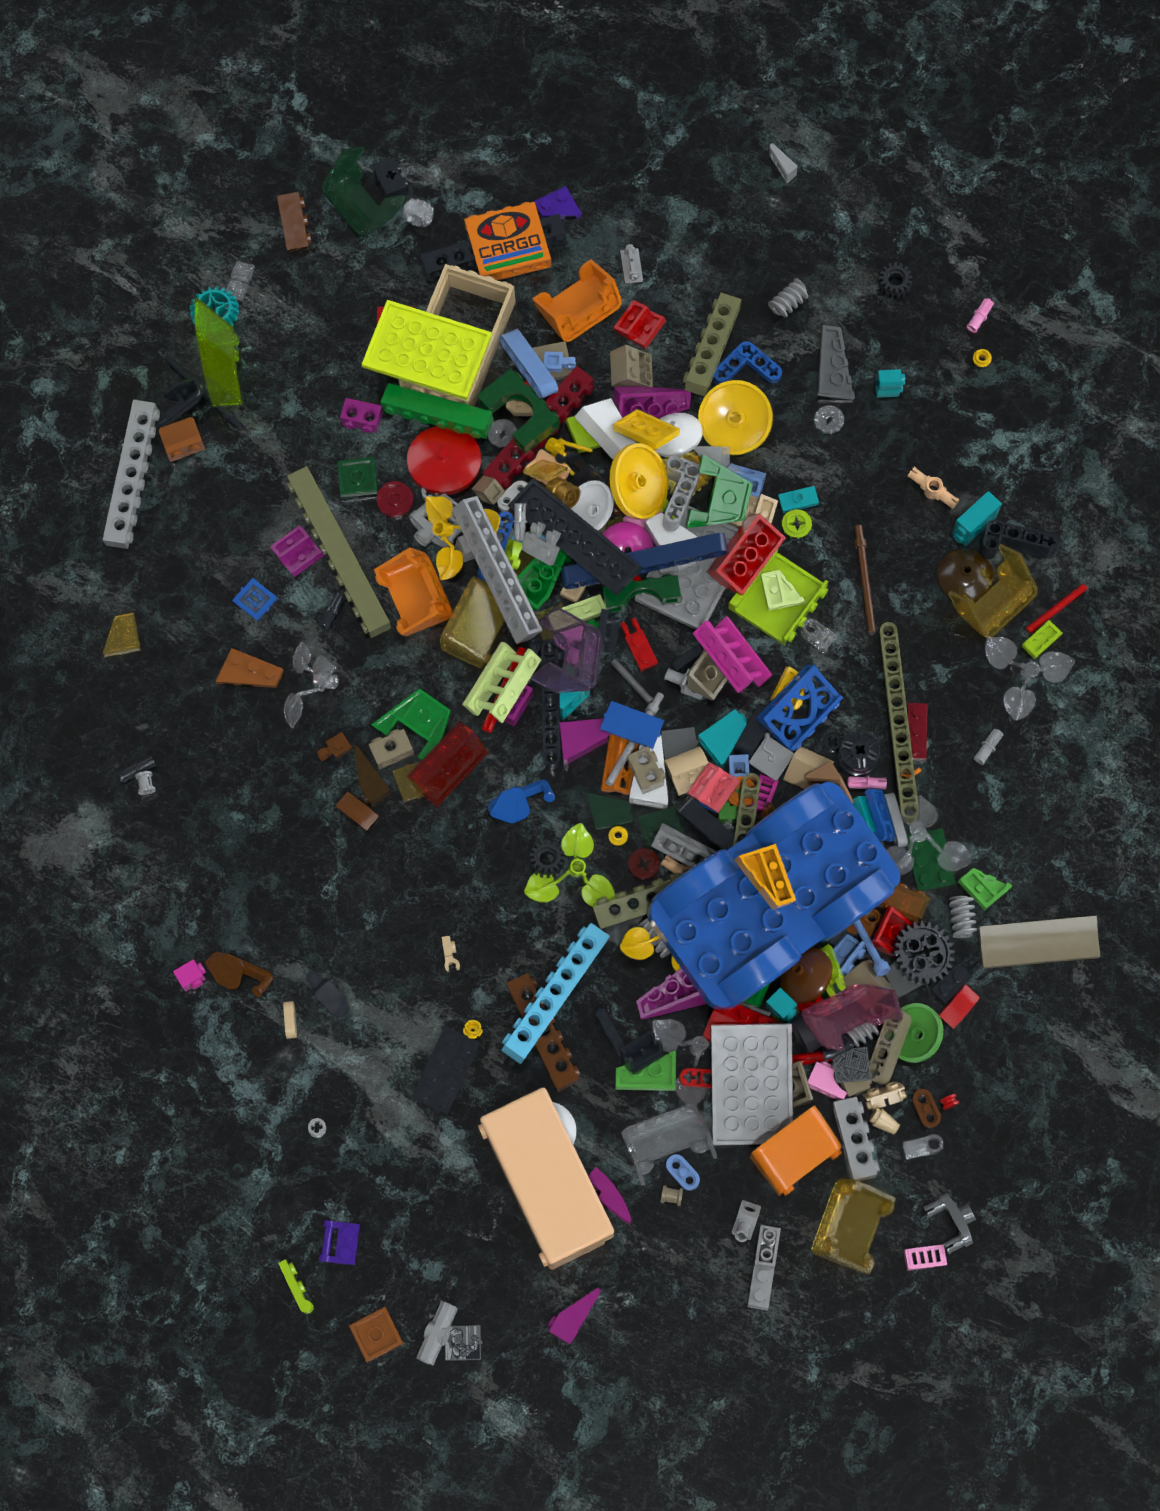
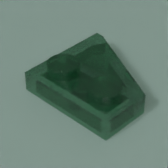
M591 793L587 794L596 831L633 822L629 801Z

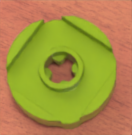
M508 539L504 552L512 568L518 569L520 565L518 557L523 544L513 539Z

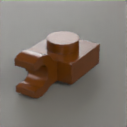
M341 732L326 741L328 747L320 749L317 753L322 762L332 755L335 759H338L351 751L352 747Z

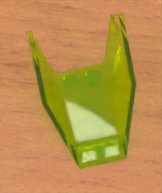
M194 299L196 337L212 406L242 404L236 370V362L239 361V351L236 350V345L240 344L238 334L235 333L230 324L201 300Z

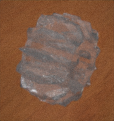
M411 198L404 205L403 218L406 219V222H410L418 227H426L432 221L434 208L430 203H426L425 200Z

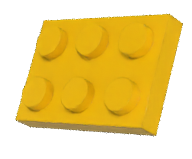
M638 409L613 423L614 431L636 442L646 444L655 450L680 435V428Z

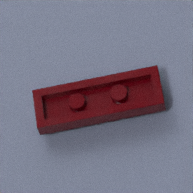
M908 703L907 716L913 760L926 761L927 704Z

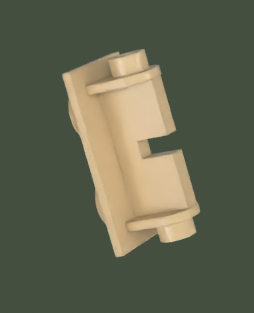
M890 1082L884 1088H872L867 1093L862 1094L868 1101L866 1102L868 1110L885 1107L884 1099L886 1098L889 1105L903 1101V1098H906L903 1090L905 1088L900 1082Z

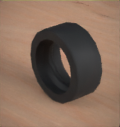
M804 1014L789 1021L793 1027V1034L806 1053L809 1054L822 1046L817 1032Z

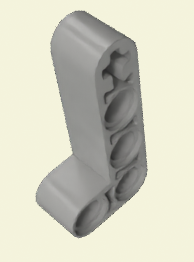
M671 456L666 464L667 477L678 482L663 519L664 529L670 532L676 531L679 528L701 474L698 473V464L678 456Z

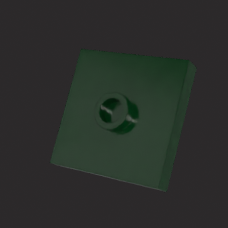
M374 457L337 461L341 498L378 493Z

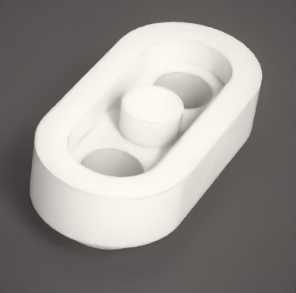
M517 481L512 484L498 500V508L501 511H508V504L504 503V500H510L511 502L520 492L517 489L519 487L524 488L527 483Z

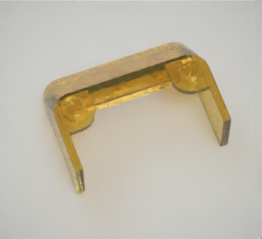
M1002 544L998 546L1005 559L997 569V575L1000 580L983 597L974 603L972 599L964 598L952 591L948 593L959 615L980 635L986 638L994 637L1036 597L1038 592L1037 585L1021 553Z

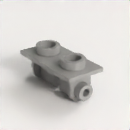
M632 244L626 245L625 250H620L625 284L643 282L638 248L635 249Z

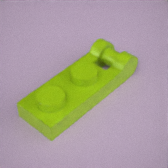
M286 1259L279 1262L278 1264L300 1310L305 1314H310L314 1307L304 1297L303 1293L306 1290L301 1280L297 1282L294 1276L297 1274L293 1263H288Z

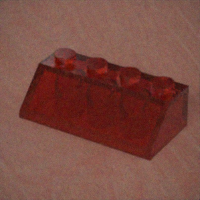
M458 722L412 770L407 778L435 807H438L489 752L473 730Z

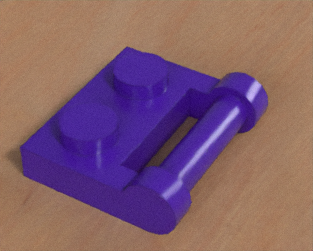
M324 1220L323 1227H325L322 1254L319 1255V1261L355 1266L360 1224ZM333 1228L339 1229L335 1256H329Z

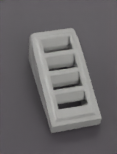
M772 143L769 147V155L786 183H788L797 175V165Z

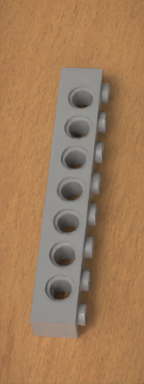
M133 400L103 535V542L106 546L128 549L129 543L133 541L132 528L137 522L136 509L141 504V497L139 496L140 491H143L145 485L143 477L144 473L148 471V455L150 456L152 453L151 440L156 435V427L154 426L160 416V410L152 402ZM142 420H148L146 424L140 425ZM138 437H144L143 441L136 442V439ZM135 454H140L138 459H132ZM137 472L134 477H128L129 473ZM133 489L131 494H124L126 490ZM123 507H129L128 511L124 513L121 512V509ZM120 524H125L122 530H117Z
M478 497L463 499L452 509V512L516 644L531 640L542 631L531 605Z

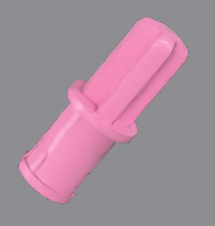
M984 299L978 310L974 311V316L969 324H967L969 331L976 333L982 322L987 319V314L994 305L991 299Z
M866 775V777H848L847 785L849 788L886 790L887 782H885L886 777L876 778Z

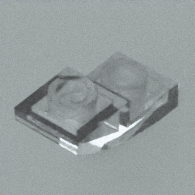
M237 261L231 273V280L226 288V292H232V296H235L237 300L243 301L255 266Z

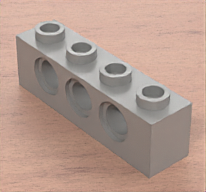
M662 823L651 845L690 867H694L705 858L717 852Z
M857 1097L833 1102L832 1107L852 1183L876 1178L879 1165L877 1160H873L871 1153L874 1152L872 1140L868 1141L866 1134L869 1133L867 1121H863L861 1115L864 1113L862 1102H858ZM854 1116L857 1123L849 1124L846 1121V1117ZM851 1136H860L862 1142L859 1144L853 1143ZM859 1154L865 1155L867 1162L859 1163L856 1156Z

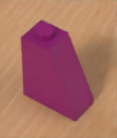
M604 719L560 723L564 765L573 762L608 742V736H611V734L600 730Z

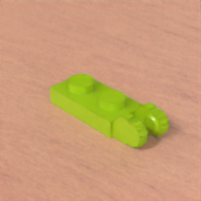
M828 944L820 950L826 953L832 962V978L826 991L830 997L836 995L833 987L834 983L837 984L841 991L846 989L834 950Z

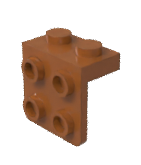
M192 417L159 429L170 462L205 450Z

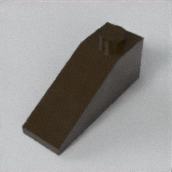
M355 745V760L362 793L360 797L366 805L369 803L373 808L390 796L391 791L360 748Z

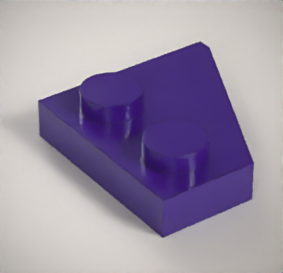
M566 186L534 201L542 219L559 214L561 219H565V216L582 217L581 211Z

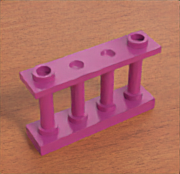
M728 616L715 628L708 620L693 632V635L738 693L742 692L752 681L760 687L772 676V673Z

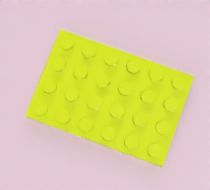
M387 300L363 359L362 367L468 400L490 343L492 332Z

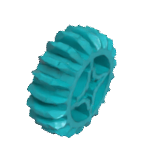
M209 286L208 291L201 290V295L196 293L197 299H192L193 305H190V316L199 330L203 329L205 333L210 330V333L213 335L215 331L221 334L222 329L228 331L227 326H234L233 322L238 320L239 304L236 302V297L232 296V292H226L224 287L219 290L217 286L212 290ZM214 305H215V309H216V311H215V312H216V315L214 314V311H213V310H214V308H213Z

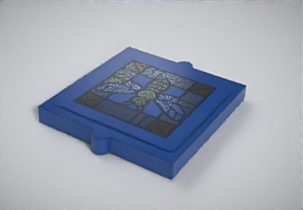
M252 578L244 588H241V591L232 601L258 621L265 612H269V608L278 598Z

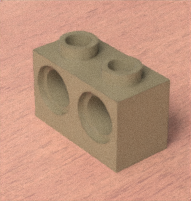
M645 747L627 755V762L642 794L664 786L666 776L663 769L658 768L656 764L658 759L654 751H650L649 747ZM641 758H646L649 762L645 765H642L638 762V760ZM648 775H654L657 779L653 782H650L646 779V777Z

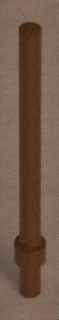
M856 525L855 548L858 549L868 633L873 634L876 633L865 552L867 545L866 539L863 536L862 525Z

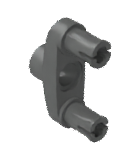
M944 1193L939 1196V1199L923 1206L925 1211L934 1208V1210L927 1213L929 1218L943 1210H948L956 1224L959 1235L943 1242L945 1248L952 1244L954 1245L947 1249L949 1254L963 1246L968 1247L973 1244L967 1224L975 1221L976 1218L968 1204L958 1208L952 1199Z

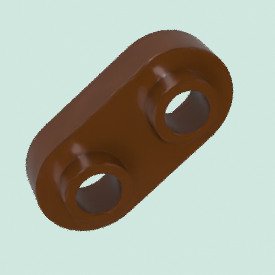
M926 1089L917 1090L912 1097V1103L924 1127L934 1128L940 1123L941 1115L933 1096ZM924 1097L925 1103H920L918 1098ZM928 1115H931L933 1117L932 1122H929L926 1117Z

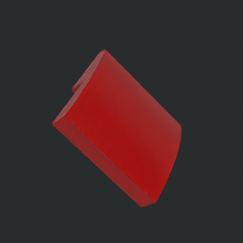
M633 300L614 326V330L631 342L647 349L666 320L665 317L650 311L648 306Z

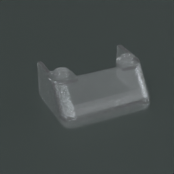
M695 1105L683 1106L629 1126L622 1131L624 1143L642 1186L646 1185L643 1174L649 1173L654 1167L653 1160L690 1147L693 1152L703 1153L709 1149L713 1159L717 1158L710 1132Z

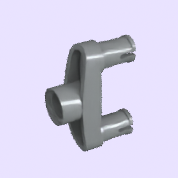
M425 501L418 510H414L409 515L410 521L418 530L414 534V538L424 547L430 542L443 548L450 547L445 541L441 540V536L433 533V524L425 519L427 517ZM454 529L453 534L447 537V539L453 544V540L462 530Z

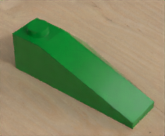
M560 549L554 565H548L534 558L517 576L534 611H538L549 599L567 555Z

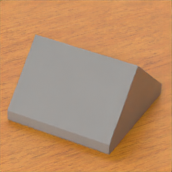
M696 446L694 448L700 457L704 454L727 469L730 466V447Z

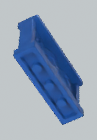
M806 664L756 719L767 728L782 746L790 751H796L802 746V741L815 732L814 728L827 719L828 713L840 705L843 697L823 677L815 665ZM812 677L821 685L820 687L815 689ZM803 688L804 693L808 692V694L801 696L799 691ZM819 691H826L828 693L829 699L825 704L821 703V699L824 696H817L816 694ZM792 698L798 700L809 698L807 718L790 719L793 714ZM785 706L788 707V713H783L782 711ZM772 720L782 723L779 730L772 724ZM786 725H789L787 729L789 735L792 730L795 731V736L791 740L786 739L784 736Z

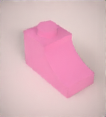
M821 1061V1063L816 1062L808 1080L809 1087L837 1101L844 1100L847 1092L837 1085L832 1065Z

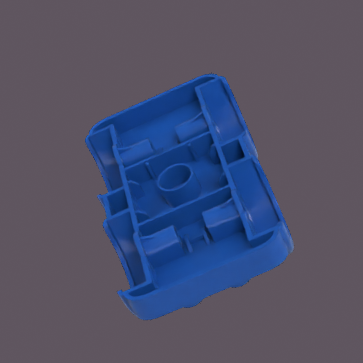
M831 782L813 784L759 821L746 833L745 838L728 850H718L667 885L652 898L647 916L652 928L703 1000L714 1009H733L797 964L802 957L801 954L819 941L826 942L887 900L893 895L895 887L900 882V871L844 791L838 785ZM776 844L796 901L772 910L734 859L740 855Z

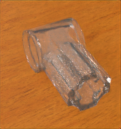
M936 1134L902 1142L906 1160L930 1154L936 1155L943 1147L942 1138ZM930 1140H937L940 1147L938 1149H931L928 1142Z

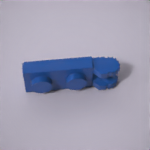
M866 790V800L872 813V820L877 827L875 831L879 841H893L896 835L883 790Z

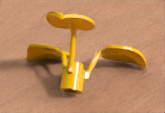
M426 496V512L429 522L433 524L432 531L435 535L441 536V540L450 546V548H442L436 557L440 580H447L454 577L463 565L462 552L454 550V545L447 539V537L453 534L454 529L461 528L459 525H452L447 520L453 513V505L448 498ZM484 509L496 534L500 524V516L493 510Z
M634 927L624 935L620 949L630 958L643 960L653 954L654 947L651 943L660 939V937L657 935L650 939L647 930L641 927ZM672 956V966L678 971L680 966Z

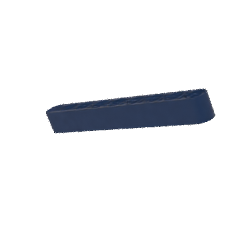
M714 533L626 554L641 565L642 570L637 574L639 575L726 555L728 549L725 534ZM578 564L561 569L564 589H575L600 583Z

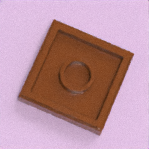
M386 1307L349 1325L367 1363L404 1344Z

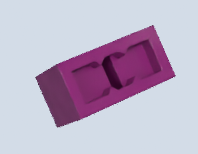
M346 398L340 416L341 424L348 429L357 428L366 433H378L383 415L382 406ZM351 413L356 414L354 417H348ZM368 417L374 418L372 421H366Z

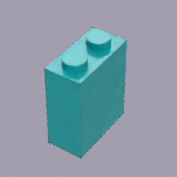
M988 491L957 519L952 532L954 539L964 546L969 544L987 527L988 522L997 518L1002 503Z

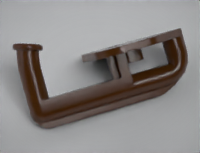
M215 952L205 961L216 982L229 989L238 988L243 974L261 981L258 986L252 988V992L256 997H260L274 979L272 973L228 953Z

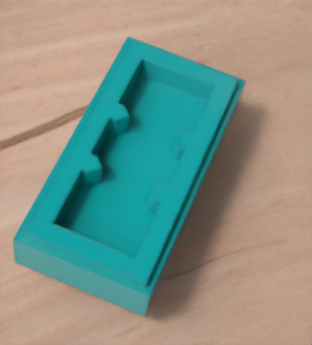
M814 486L778 494L783 514L791 510H800L819 505Z

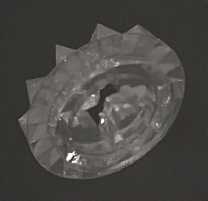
M827 405L821 407L816 412L814 422L817 429H820L823 433L832 434L833 432H838L843 426L844 415L839 408ZM832 414L833 422H830L828 425H826V419H828Z
M497 420L492 423L488 439L492 445H496L499 448L505 447L512 440V434L517 431L516 426L509 420ZM505 428V434H507V436L505 435L501 440L500 434L498 433H501L502 430Z

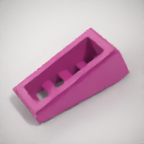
M760 774V791L769 793V795L759 792L758 798L767 802L758 800L756 816L765 818L779 780L774 781L770 777ZM761 784L772 786V788L762 786Z

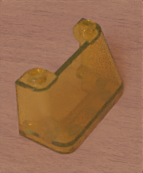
M475 576L471 578L440 638L442 651L481 669L490 661L492 657L490 647L505 621L488 584L482 579Z
M839 1179L833 1187L814 1240L813 1254L863 1274H870L874 1267L873 1256L868 1254L881 1216H887L894 1210L896 1198L861 1181Z

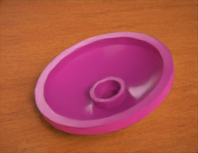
M632 522L616 523L607 528L603 533L607 539L623 552L626 547H629L631 552L654 547L649 533L640 525Z

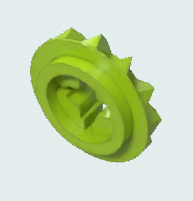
M798 509L787 512L782 520L784 533H787L790 538L796 537L799 539L806 536L812 527L810 516L805 511ZM795 518H797L799 524H802L798 530L794 525H791L794 524Z

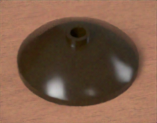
M962 548L951 551L944 556L937 569V581L943 593L949 598L963 603L974 602L984 597L989 592L994 579L993 568L989 560L983 558L980 552L973 549ZM964 569H969L970 573H965Z

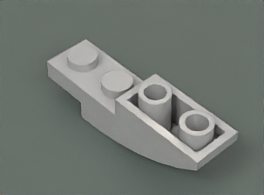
M760 1226L748 1307L768 1311L781 1228Z

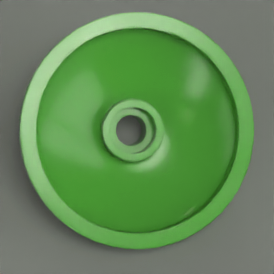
M920 1003L908 1004L900 1008L909 1013L912 1020L898 1058L916 1063L930 1058L938 1050L943 1038V1024L937 1012L931 1007ZM901 1015L898 1016L897 1022L900 1021ZM894 1033L891 1035L890 1040L894 1038ZM923 1033V1036L919 1039V1034Z

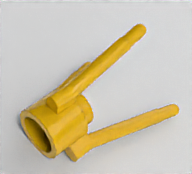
M550 438L545 445V449L553 457L557 454L566 456L564 445L592 452L590 448L567 442L562 438L559 440ZM570 470L569 473L572 476L575 475V473L572 470Z

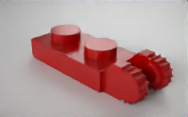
M634 617L631 619V624L636 631L635 633L630 635L625 622L620 623V626L639 670L644 671L657 665L658 661L643 630L640 629Z

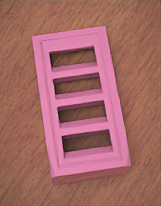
M944 1245L905 1249L903 1251L907 1271L947 1265ZM935 1250H939L940 1262L936 1260ZM928 1251H931L932 1263H929ZM921 1252H923L924 1261H925L924 1264H921V1259H920V1253H921ZM914 1253L916 1255V1265L913 1264L912 1254Z

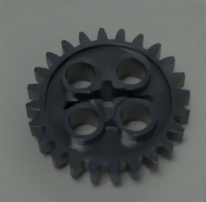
M923 921L918 922V925L916 922H913L911 927L909 925L905 926L904 930L898 932L900 936L894 938L897 943L893 944L892 947L897 950L892 955L897 956V959L893 963L900 964L897 970L903 969L902 976L908 974V981H912L915 978L916 984L921 983V981L923 985L929 982L933 984L936 980H942V976L948 975L947 970L952 968L949 963L955 959L950 957V955L955 953V951L949 950V947L953 943H947L950 936H943L944 929L937 931L938 925L931 928V922L926 923L925 926ZM926 937L930 938L931 945L926 942ZM909 942L914 945V950L909 948ZM935 947L938 948V951H932L926 955L922 954L911 959L908 958V955H914L920 951L924 952ZM932 956L938 959V964L933 961ZM915 961L920 963V969L915 966Z

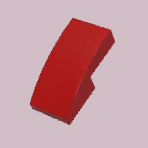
M964 984L939 1013V1016L954 1029L980 997Z

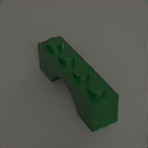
M666 574L661 578L647 577L642 581L632 580L618 596L604 586L603 598L605 609L609 610V614L624 612L628 602L640 594L652 595L662 605L681 603L678 575Z

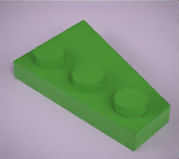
M676 1051L669 1052V1054H666L634 1075L624 1066L616 1068V1090L675 1091Z

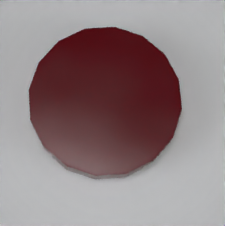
M392 481L387 482L379 489L376 501L382 514L398 518L406 515L411 510L414 498L411 489L406 484Z

